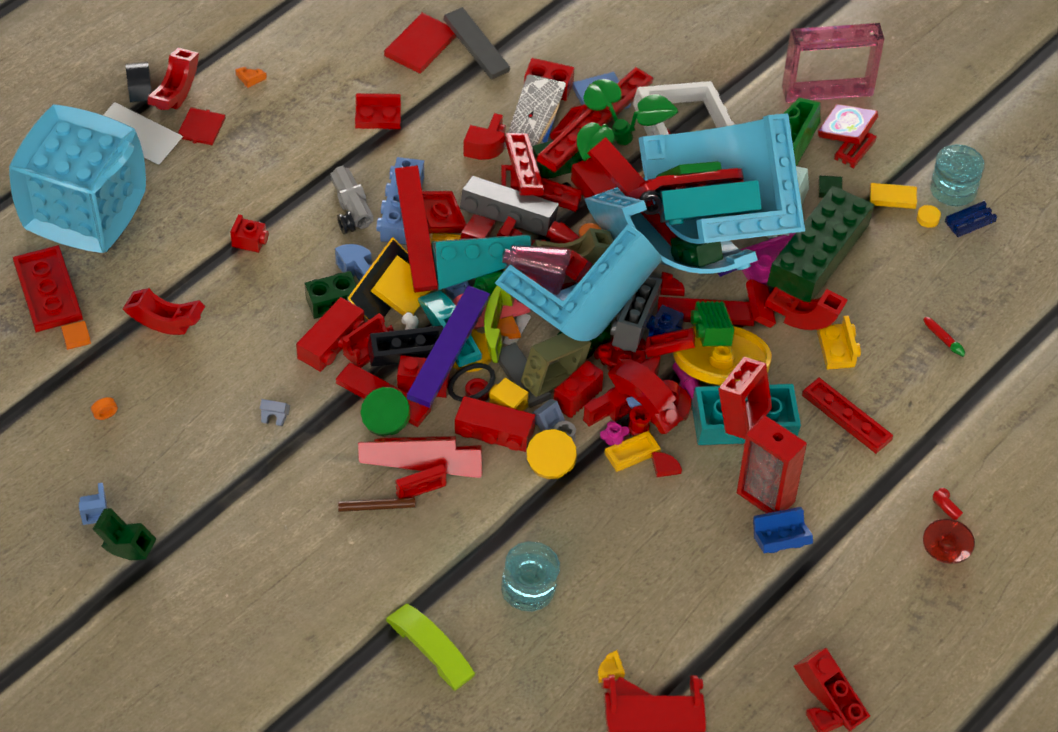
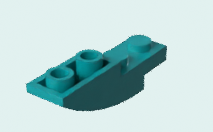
M441 290L418 298V302L433 327L443 326L444 329L456 307L451 299ZM471 334L456 359L459 367L481 360L482 353Z

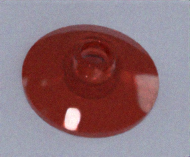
M939 519L929 524L925 529L923 545L928 554L934 559L943 563L956 564L965 561L971 556L975 547V539L970 529L963 523L953 519Z

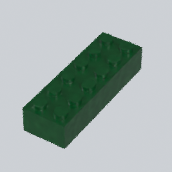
M832 186L804 222L805 231L796 232L773 261L767 285L774 288L777 287L804 302H811L869 226L875 204Z

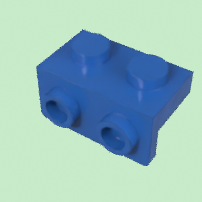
M802 507L753 517L754 539L763 553H776L779 550L801 548L804 545L813 544V534L804 523V510Z

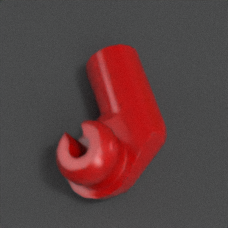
M939 488L938 491L933 493L934 503L953 521H956L963 512L949 499V491L945 488Z

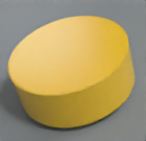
M924 205L918 210L917 222L926 228L935 227L939 224L941 212L935 206Z

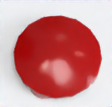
M613 337L612 341L598 347L597 356L599 359L614 367L623 359H630L640 364L646 359L645 345L639 344L636 352L625 351L612 345Z

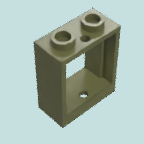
M561 333L531 346L520 382L535 397L555 389L585 362L591 342L574 340ZM558 360V362L549 365V363Z

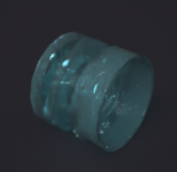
M959 144L949 145L941 149L936 157L930 182V190L933 196L940 202L950 206H963L974 201L978 194L980 180L984 171V160L981 154L971 147Z
M527 541L517 544L509 551L505 558L501 591L504 599L511 606L521 611L533 612L543 609L553 599L560 572V562L556 553L549 546L540 542Z

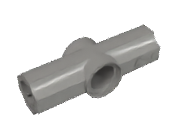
M344 166L336 167L330 173V176L337 190L341 208L350 211L355 227L360 229L367 228L373 222V215L366 203V196L361 184L357 185L349 168Z

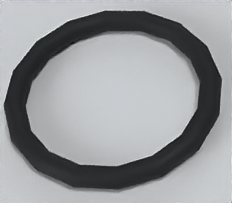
M474 363L463 367L450 379L448 384L449 395L454 400L462 402L463 397L453 392L454 382L466 371L483 368L490 373L489 383L477 394L466 396L474 399L482 397L494 385L496 376L493 368L483 363Z

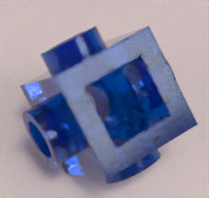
M662 305L655 316L652 315L647 323V329H649L648 337L683 330L684 313Z

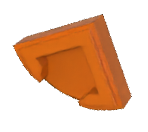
M241 67L235 70L236 76L247 88L267 79L266 73L258 68L254 70Z
M513 315L499 319L497 329H500L502 336H507L508 339L521 338Z

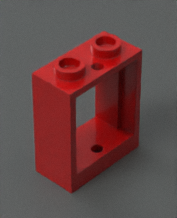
M743 357L718 389L725 433L746 439V434L772 409L766 363Z

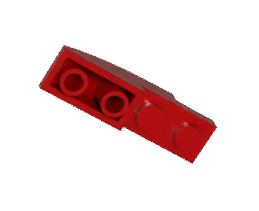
M658 355L645 359L641 364L658 376L661 357ZM616 387L609 389L606 394L597 399H591L584 405L583 421L589 427L607 416H610L616 422L631 411L626 398L631 396L619 394Z

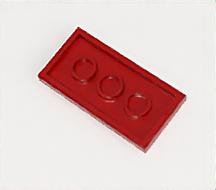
M59 245L12 257L35 332L83 320Z

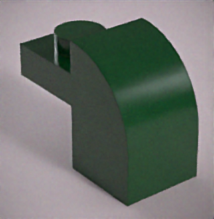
M111 508L103 509L93 527L94 532L104 541L101 547L114 556L127 560H146L157 540L142 523L126 524Z

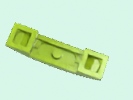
M496 286L490 296L484 317L487 347L493 363H498L503 345L501 331L497 329L502 307L513 306L514 297L499 286Z
M406 603L386 618V621L402 638L407 636L437 667V674L454 691L475 676V672L450 639L416 608Z

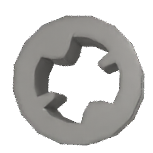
M561 421L554 426L556 430L567 431V435L572 438L573 442L575 441L576 428L574 424L568 421Z

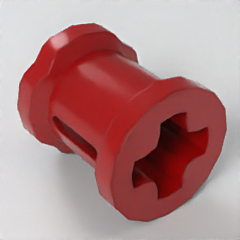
M643 406L633 407L629 413L631 421L628 424L629 434L634 437L649 431L651 417Z

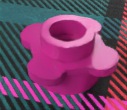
M611 421L607 423V428L600 432V437L610 446L619 445L625 440V436L629 434V428L626 426L622 427L616 422Z

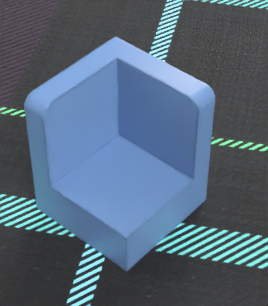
M98 483L99 494L80 497L79 511L83 525L96 523L103 509H107L103 483Z

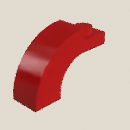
M177 48L169 55L165 77L161 85L148 96L149 105L156 106L160 110H169L170 108L177 110L183 104L195 77L199 53Z
M775 287L767 298L765 306L785 316L783 323L804 330H818L828 327L837 319L848 299L826 289L820 298L812 299L811 302H804Z
M150 288L133 291L123 310L134 320L152 330L170 335H184L189 326L195 325L200 320L205 305L200 300L184 304L170 303L158 297Z
M623 359L607 373L619 394H627L633 397L646 409L660 434H667L683 420L673 403L676 397L672 391L646 366L630 359Z

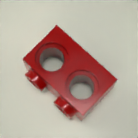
M531 58L524 76V83L528 74L565 82L566 85L561 100L567 101L574 82V67Z

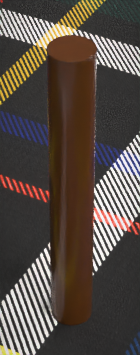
M415 497L338 502L339 512L415 508Z

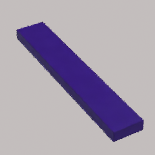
M469 285L467 286L408 391V400L429 408L431 407L487 305L490 293Z

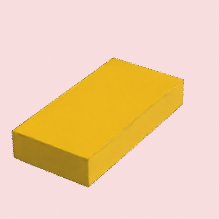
M871 183L870 202L875 204L874 206L916 209L917 187Z
M649 431L629 438L619 445L605 448V455L616 472L651 458L652 452H661L660 446Z

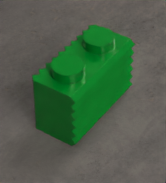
M697 301L695 310L691 311V324L695 325L696 337L700 338L702 346H732L735 329L724 302L702 301L700 303Z

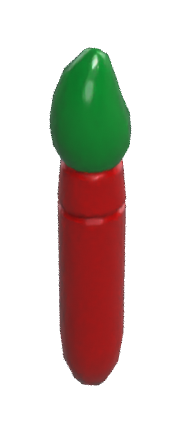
M924 317L925 325L953 353L962 357L965 356V350L960 343L956 342L933 319Z

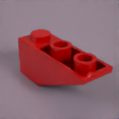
M827 648L813 651L793 666L808 690L831 713L834 712L844 721L843 726L848 731H852L870 717V714Z

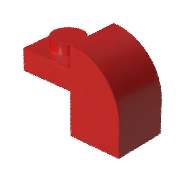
M494 113L488 129L474 125L469 126L463 141V156L478 160H489L499 156L504 151L506 125H503V115Z

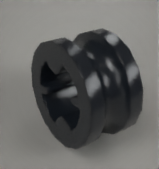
M652 190L642 193L639 199L645 201L647 208L643 213L647 215L659 213L663 206L659 194ZM651 199H654L655 204L652 205L651 203V206H647L646 202L648 200L651 202Z
M347 211L345 215H337L338 224L343 234H347L349 230L351 232L356 230L350 211Z

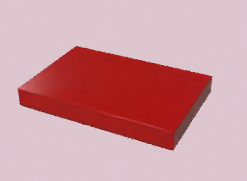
M422 12L384 50V56L421 74L457 36L447 24Z

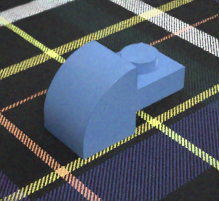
M346 244L335 248L336 264L342 273L351 271L352 276H356L360 281L372 265L371 252L365 247L356 244Z

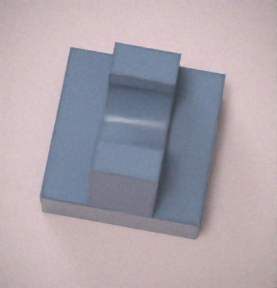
M261 399V422L268 424L270 416L275 415L277 417L276 425L283 426L286 416L289 415L290 405L283 402Z
M550 399L532 412V414H535V424L539 426L541 432L554 429L558 422L565 421L558 402Z

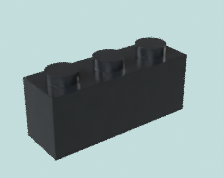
M443 326L371 333L367 342L371 367L399 364L401 355L427 358L439 338Z

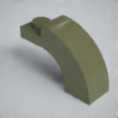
M589 228L582 237L569 243L535 240L532 249L537 264L551 266L553 273L565 274L559 268L572 250L594 265L612 244L613 239L610 231Z

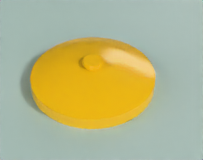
M734 326L732 346H702L700 338L695 337V348L673 352V357L676 364L688 375L700 381L721 386L743 357L766 363L768 373L772 354L768 345L760 337L745 329Z

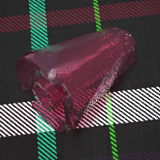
M511 245L510 250L505 249L502 263L506 264L505 269L512 265L550 293L558 295L565 280L566 266L569 265L571 250L561 247Z

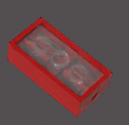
M765 415L746 434L737 494L765 513L789 509L796 501L807 442Z

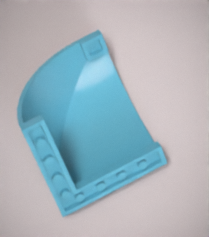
M788 113L767 115L761 120L720 128L638 138L645 180L655 179L658 174L678 165L719 161L722 169L741 168L745 182L759 181L762 209L755 213L686 220L684 224L669 225V222L665 223L674 234L684 241L704 244L805 231Z
M618 187L585 198L587 207L594 220L602 230L610 231L613 240L617 238L627 225L641 232L658 251L662 258L660 264L692 273L713 274L736 268L737 270L749 268L751 266L750 263L758 261L755 251L748 249L741 251L729 240L721 241L723 260L701 268L677 262L671 255V246L640 213L647 210L644 200L627 197Z
M627 225L581 281L571 287L550 293L512 265L508 266L495 284L568 337L578 341H590L605 330L661 263L662 258L641 232Z

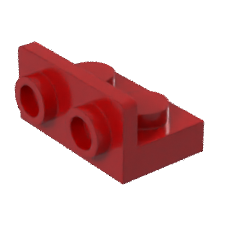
M356 94L355 129H400V94Z

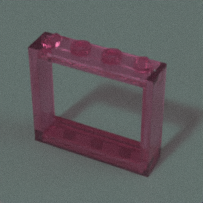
M880 23L791 29L782 82L785 101L795 102L799 97L808 100L873 96L884 44V35ZM871 46L865 77L796 82L801 51Z

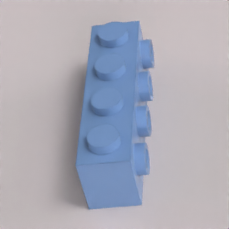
M397 157L395 166H391L389 174L391 183H387L385 189V197L387 199L382 200L381 214L383 216L382 218L378 217L376 230L380 232L381 242H389L394 237L399 244L406 245L395 168L418 165L422 188L425 176L424 160Z

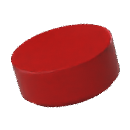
M481 378L471 379L465 386V395L477 394L487 386L488 382ZM489 391L478 398V400L486 401L489 398Z

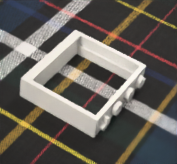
M711 81L638 87L632 103L635 110L639 111V101L652 94L662 95L671 103L703 101L717 128L735 125L731 121L727 109ZM663 122L652 126H643L648 136L669 134Z

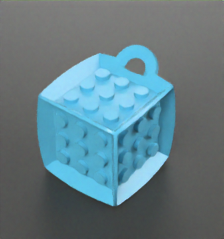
M53 104L27 133L9 166L12 199L23 228L66 246L105 253L129 224L146 190L145 160L136 130L122 122L95 112Z

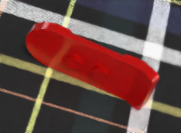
M731 168L701 173L658 176L655 179H648L639 184V187L626 195L639 199L642 193L649 190L659 194L661 191L728 184L735 180H743V171L741 168Z

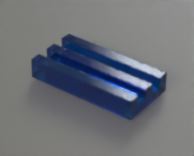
M983 201L946 216L945 223L957 237H960L996 222L997 215L995 213L992 214V209L990 207L987 208V203ZM983 216H986V217H984V218H982V219L977 220V221L974 222V220H976V219H978V218H981V217H983Z

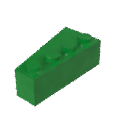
M800 97L783 113H788L796 167L821 122L820 102Z

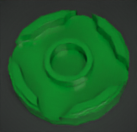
M390 387L376 389L366 396L361 405L360 414L362 422L371 433L377 436L395 435L404 429L410 420V405L407 398L397 389Z

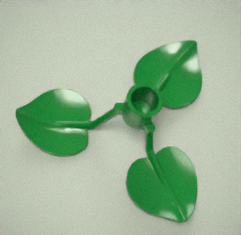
M608 79L593 81L584 93L585 105L595 111L603 110L608 106L614 119L612 129L606 124L600 126L594 122L583 126L577 135V148L580 156L584 161L589 159L590 156L587 153L605 137L612 144L616 140L619 145H628L633 140L632 132L635 131L636 119L643 126L656 125L679 113L677 107L662 95H648L639 101V111L634 112L630 125L628 121L617 118L612 103L618 102L622 97L619 85Z

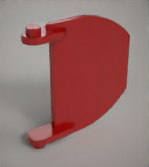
M608 674L607 678H602V688L607 689V692H604L608 732L706 731L703 693H700V689H703V679H698L697 675H691L690 677L691 696L616 695L614 674Z

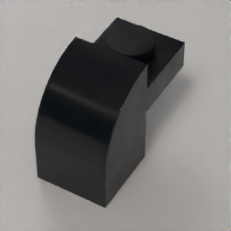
M148 62L126 64L130 102L148 101V96L152 93Z

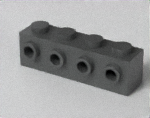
M472 176L462 189L460 209L466 210L469 213L478 214L502 223L510 216L516 220L514 228H521L545 237L552 223L556 221L559 206L558 203L537 196L520 195L518 190Z
M649 276L620 310L610 335L614 336L613 346L625 351L636 352L656 306L662 279Z

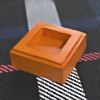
M85 321L61 326L67 350L91 344Z

